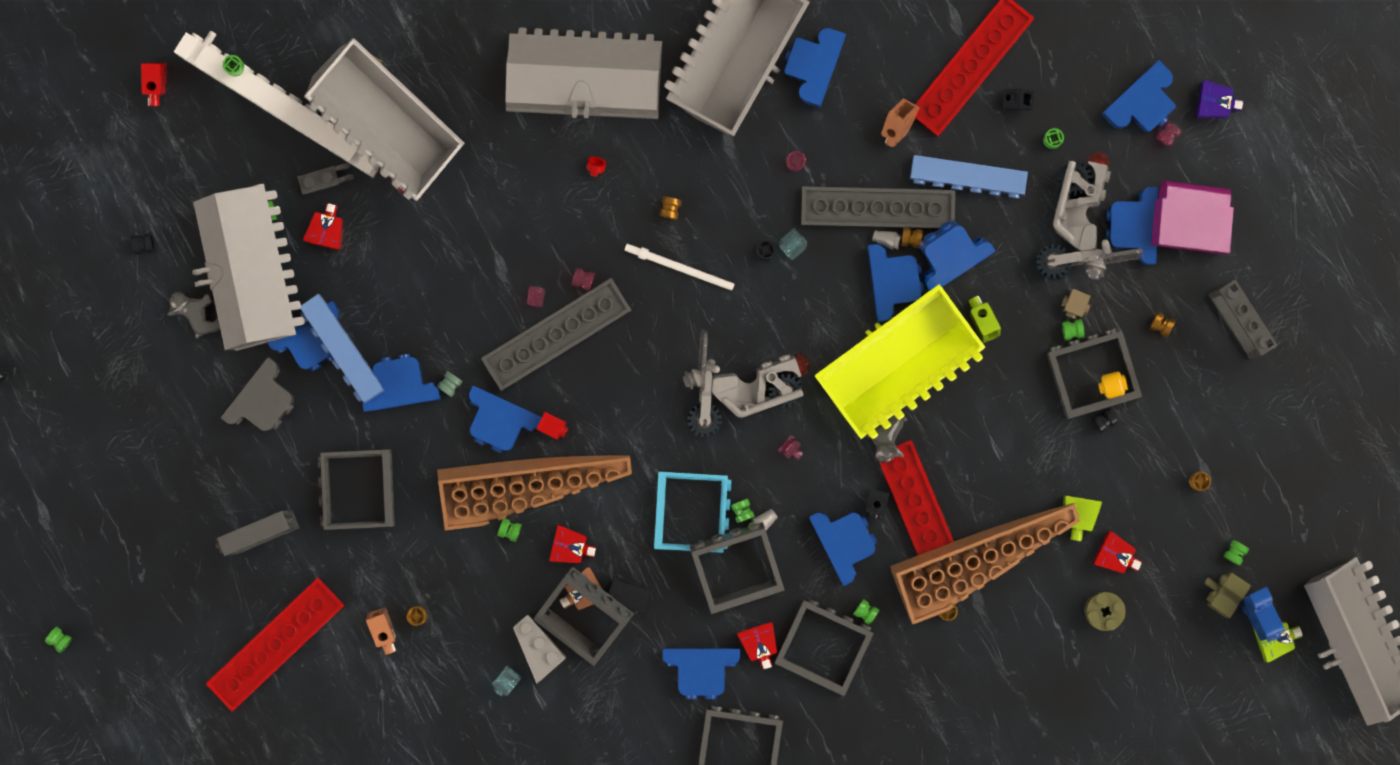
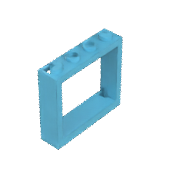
M672 472L658 473L654 549L691 551L690 545L662 543L666 478L722 481L719 534L724 535L725 530H729V518H725L726 510L730 511V499H727V491H731V480H728V476ZM728 546L711 552L723 553L724 549H727Z

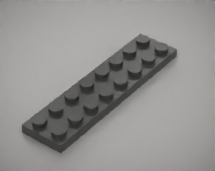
M802 186L801 225L940 229L942 224L955 221V190Z
M610 278L481 359L499 389L503 391L632 310L613 279Z

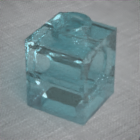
M795 228L780 239L779 243L781 250L791 260H794L807 246V241Z
M507 665L492 685L495 687L493 690L500 696H508L522 677Z

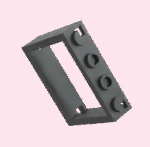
M1236 279L1208 294L1249 359L1262 356L1278 346ZM1233 285H1235L1238 289L1235 292H1233L1230 288ZM1270 339L1272 343L1266 344L1265 342Z
M1116 329L1106 331L1105 336L1098 337V334L1087 337L1088 341L1080 343V340L1068 343L1069 347L1062 348L1059 345L1050 348L1051 352L1046 353L1066 419L1142 397L1122 331L1117 332ZM1117 338L1133 392L1072 410L1056 356Z
M392 450L320 453L321 457H318L317 463L318 469L321 468L318 485L319 488H322V495H319V506L323 507V514L320 515V520L324 530L395 526ZM382 456L385 521L331 524L329 459Z
M293 510L280 511L218 537L216 545L224 556L237 555L297 530L300 527Z
M763 522L754 525L751 523L743 529L735 528L730 533L724 535L717 534L706 541L698 540V543L689 546L711 614L785 591ZM761 536L775 579L712 599L699 555Z
M572 567L533 620L595 666L634 613ZM566 584L619 623L601 648L549 609Z
M808 599V601L803 600L774 663L845 696L874 633L870 631L871 627L863 623L858 626L853 623L854 619L843 615L842 618L835 615L837 611L826 607L825 610L818 607L819 603L812 599ZM806 608L865 635L842 686L784 659Z
M711 706V709H706L698 765L705 764L711 716L775 725L771 765H777L783 720L779 719V716L768 714V717H762L759 712L749 711V714H742L741 710L732 708L728 712L722 711V707Z

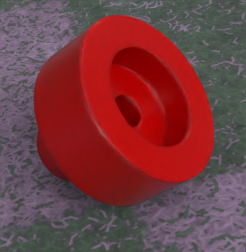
M600 157L588 158L586 168L590 171V175L597 177L599 173H603L606 168V161Z

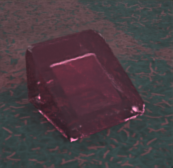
M530 286L527 305L542 308L545 290Z

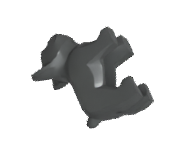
M182 292L171 294L169 300L170 310L167 315L186 316L196 333V339L202 335L221 330L218 318L214 322L207 321L205 308L214 302L210 294L204 295L202 299L187 297Z
M893 415L888 419L891 427L884 429L882 425H879L875 428L878 436L872 440L876 445L875 457L880 463L891 462L895 457H904V454L896 447L895 440L904 422L907 421L906 417L898 420Z

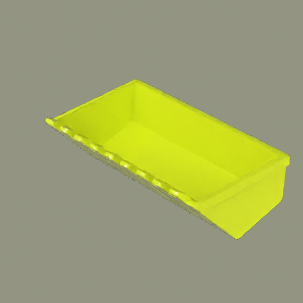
M938 284L883 326L876 323L875 328L877 330L873 333L870 330L865 331L868 337L817 373L815 378L860 439L867 434L871 439H874L878 436L875 428L879 425H882L884 429L891 427L888 419L893 415L898 420L903 418L904 413L901 409L905 406L914 410L917 407L914 401L917 397L921 396L923 400L929 399L930 394L927 390L932 386L939 391L944 387L940 382L943 378L947 377L950 381L957 378L953 371L958 367L963 372L967 371L970 366L966 361L971 358L976 362L982 360L983 357L979 352L985 346L940 284Z

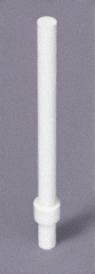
M627 244L624 251L635 254L640 259L651 260L731 291L733 289L734 283L651 253L649 249L638 248Z

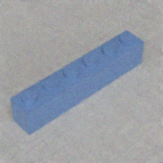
M914 155L910 180H914L913 183L925 185V182L933 183L932 186L944 188V185H949L954 190L970 188V192L982 193L983 190L990 191L989 194L994 196H1001V193L1008 194L1009 198L1020 199V196L1025 195L1028 172Z
M317 294L301 305V317L304 318L305 322H310L312 325L310 330L314 336L321 338L323 344H321L322 348L327 354L331 353L334 358L332 362L337 370L342 369L345 374L342 377L348 386L352 384L356 390L353 393L358 401L367 403L384 392L385 389L322 296Z

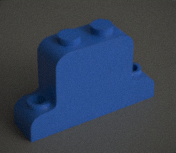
M1147 187L1143 191H1139L1138 202L1117 201L1110 206L1109 210H1106L1105 217L1106 221H1109V229L1105 230V239L1109 241L1110 247L1114 249H1136L1137 260L1144 265L1156 264L1157 246H1151L1155 200L1158 199V187Z
M955 221L946 222L937 231L927 234L920 243V249L930 264V269L922 276L923 284L928 291L938 284L943 287L996 251L985 238L978 237L971 241L967 232L960 224Z
M878 244L868 245L877 322H885L892 316H895L894 305L915 302L921 297V293H924L923 281L920 282L919 274H922L921 263H917L916 258L911 255L887 258L886 248Z
M331 301L327 305L338 320L339 309L335 302ZM304 321L303 325L295 326L296 335L268 342L270 348L278 351L279 354L289 349L298 365L305 370L311 369L312 372L322 367L321 363L327 359L329 362L334 359L331 353L327 354L322 348L321 344H323L321 338H316L310 330L312 325L309 321Z
M410 354L399 355V359L391 360V357L379 359L380 362L373 366V373L385 391L369 402H363L364 412H371L441 400L440 390L434 386V383L423 384L420 363L417 359L410 357Z
M472 386L470 390V403L479 407L470 427V433L475 437V442L482 445L485 442L492 445L491 449L502 453L503 450L509 451L514 447L522 428L533 432L534 429H537L542 419L541 416L480 388Z
M816 513L809 516L842 585L845 586L851 583L855 575H857L853 564L875 552L877 540L873 533H868L866 527L869 525L864 515L860 517L857 513H850L834 522H830L826 513Z
M1267 587L1244 597L1239 605L1244 614H1247L1259 639L1270 642L1281 637L1280 633L1285 631L1272 604L1273 599Z
M663 648V660L667 663V666H678V690L682 695L686 696V699H698V696H705V699H717V695H721L725 688V666H736L740 659V648Z

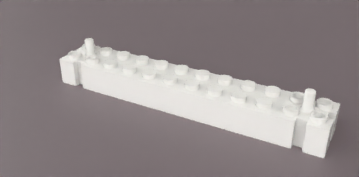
M213 31L208 33L205 40L195 33H192V35L185 33L174 51L179 57L374 178L380 167L378 165L373 167L369 164V157L366 154L361 156L357 152L358 146L354 143L349 145L345 141L346 135L342 132L337 134L333 130L334 124L330 120L325 123L321 116L318 115L319 112L317 110L315 112L309 108V104L303 106L302 101L291 93L287 96L285 94L286 91L274 83L271 86L269 84L270 81L258 73L255 76L253 74L254 71L246 65L240 76L234 77L229 75L223 69V61L229 54L225 53L223 56L221 54L222 51L211 44L216 37V33Z

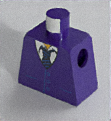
M1204 80L1201 82L1196 118H1228L1231 110L1241 112L1243 100L1232 99L1233 89Z

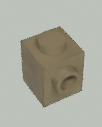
M1071 289L1069 296L1065 295L1061 306H1064L1063 312H1066L1065 316L1076 320L1077 317L1082 318L1083 315H1087L1090 309L1088 302L1091 296Z

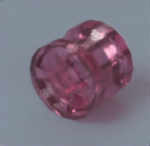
M799 151L791 152L787 157L788 168L795 172L804 168L806 163L804 154Z

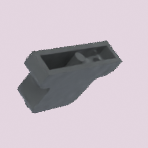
M268 357L222 415L221 419L226 423L239 425L246 418L263 431L277 430L283 422L281 418L284 414L288 415L293 410L294 396L275 381L281 371L279 370V365L273 359Z

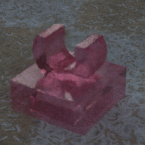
M792 436L778 450L788 459L793 455L799 460L803 455L798 450L801 444Z

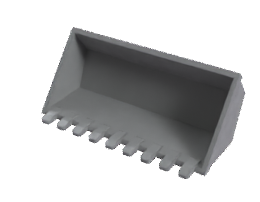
M712 0L717 9L715 13L707 10L704 14V17L709 20L707 27L699 24L696 28V31L702 36L699 41L693 38L690 39L688 45L694 50L691 55L685 52L682 53L680 59L686 64L683 69L677 66L674 67L672 73L678 78L675 83L669 80L666 81L664 87L670 91L666 99L705 124L727 135L734 136L764 82L773 84L774 80L768 75L771 71L779 73L780 69L775 66V63L809 5V1Z
M519 28L518 34H509L506 67V111L572 115V118H576L577 115H584V118H589V116L658 119L662 41H654L653 34H647L646 40H638V34L636 33L630 34V40L622 39V33H614V39L606 38V32H599L598 38H590V31H583L582 37H574L573 30H567L566 36H558L559 31L557 29H552L550 35H542L543 30L539 28L534 30V35L526 34V28Z
M354 38L347 44L339 47L312 76L308 90L304 95L310 102L309 108L314 112L318 109L322 113L321 119L325 123L330 120L334 124L333 130L337 134L340 132L346 135L345 141L349 145L354 143L358 146L357 152L361 156L366 154L369 157V164L373 167L378 165L381 168L380 173L383 177L386 178L389 175L393 179L392 185L396 189L402 187L404 189V196L408 200L413 198L417 201L464 145V142Z
M264 184L215 193L193 202L206 259V268L193 270L192 273L196 276L205 273L208 275V280L195 282V287L210 285L225 350L239 351L296 335L295 326L304 324L303 317L292 318L291 311L301 308L300 301L289 302L288 295L298 292L297 286L286 287L284 280L294 277V271L292 269L282 271L281 263L289 262L291 260L290 254L279 255L278 252L279 247L288 244L287 239H276L274 234L276 231L283 230L284 224L282 222L272 223L271 216L279 215L281 210L279 206L270 208L268 206L267 200L276 199L277 192L275 190L265 192Z
M1357 557L1338 567L1311 578L1304 587L1329 640L1330 648L1319 653L1318 656L1319 658H1325L1330 654H1334L1335 660L1326 662L1323 667L1328 669L1338 665L1342 669L1368 726L1383 721L1389 722L1400 714V651L1397 647L1400 645V635L1393 638L1390 632L1399 627L1398 621L1393 620L1386 623L1384 616L1393 612L1392 607L1387 605L1380 608L1377 603L1386 598L1385 592L1381 590L1373 594L1371 586L1379 583L1378 577L1373 576L1367 579L1364 574L1365 571L1373 568L1371 561L1360 564Z

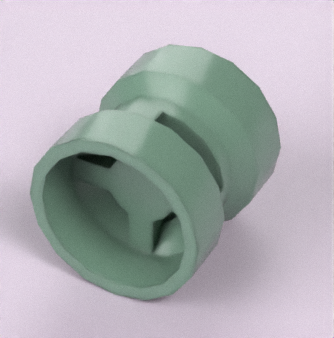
M447 371L444 375L445 378L437 384V387L452 397L455 393V388L459 387L463 381Z

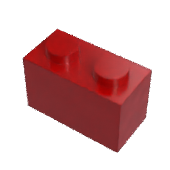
M545 412L537 430L559 440L560 437H565L569 428L566 427L567 423Z

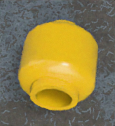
M1120 372L1105 374L1101 378L1102 382L1098 383L1100 393L1105 394L1108 399L1123 396L1125 390H1128L1125 375H1121Z

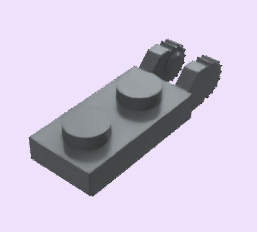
M345 163L336 167L331 166L298 176L303 196L338 186L340 183L354 179L353 174H347L340 178L337 175L338 171L350 168V164Z

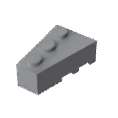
M529 614L513 627L536 684L567 658Z

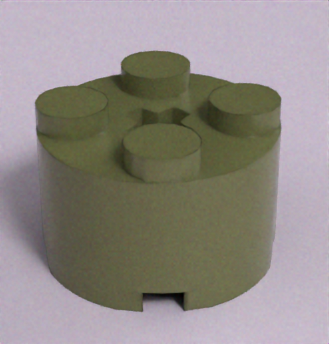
M1098 592L1088 598L1084 607V613L1092 627L1102 631H1110L1119 627L1125 618V605L1113 593ZM1107 606L1109 613L1102 616L1101 608H1106Z

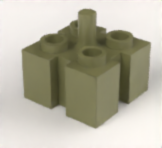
M1233 573L1223 574L1217 583L1208 577L1204 584L1213 590L1206 599L1209 601L1207 606L1225 618H1230L1251 585Z

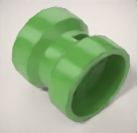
M229 55L224 59L223 69L229 75L237 77L243 73L245 65L238 56Z
M1056 128L1048 130L1043 137V143L1048 149H1056L1064 141L1062 131Z
M1082 319L1075 320L1074 323L1069 321L1062 322L1065 341L1071 340L1073 337L1078 339L1084 338Z
M748 499L730 505L732 511L736 514V523L755 517L753 511L749 508L750 503Z
M504 518L497 536L507 537L510 541L516 542L522 524H513L510 520Z
M1232 540L1229 551H1226L1223 557L1240 566L1243 562L1242 557L1250 549Z
M863 599L853 615L858 618L861 617L866 624L870 625L878 614L879 609L875 606L871 607L869 602Z
M55 627L47 636L45 642L53 645L56 651L62 653L72 638L69 635H64L60 628Z

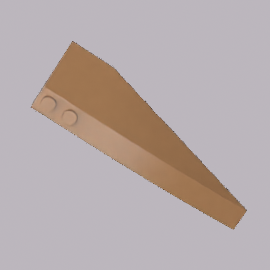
M630 455L551 457L437 470L445 531L490 524L489 520L497 518L502 520L507 515L519 514L527 508L545 505L562 499L567 494H576L590 486L593 488L599 486V483L610 482L632 474Z
M1068 504L993 527L890 566L911 623L916 624L949 611L954 607L952 603L956 604L959 601L965 600L969 597V594L983 588L984 584L988 581L996 579L1018 564L1019 560L1033 554L1034 550L1038 547L1046 545L1050 542V539L1062 534L1080 522L1075 504Z

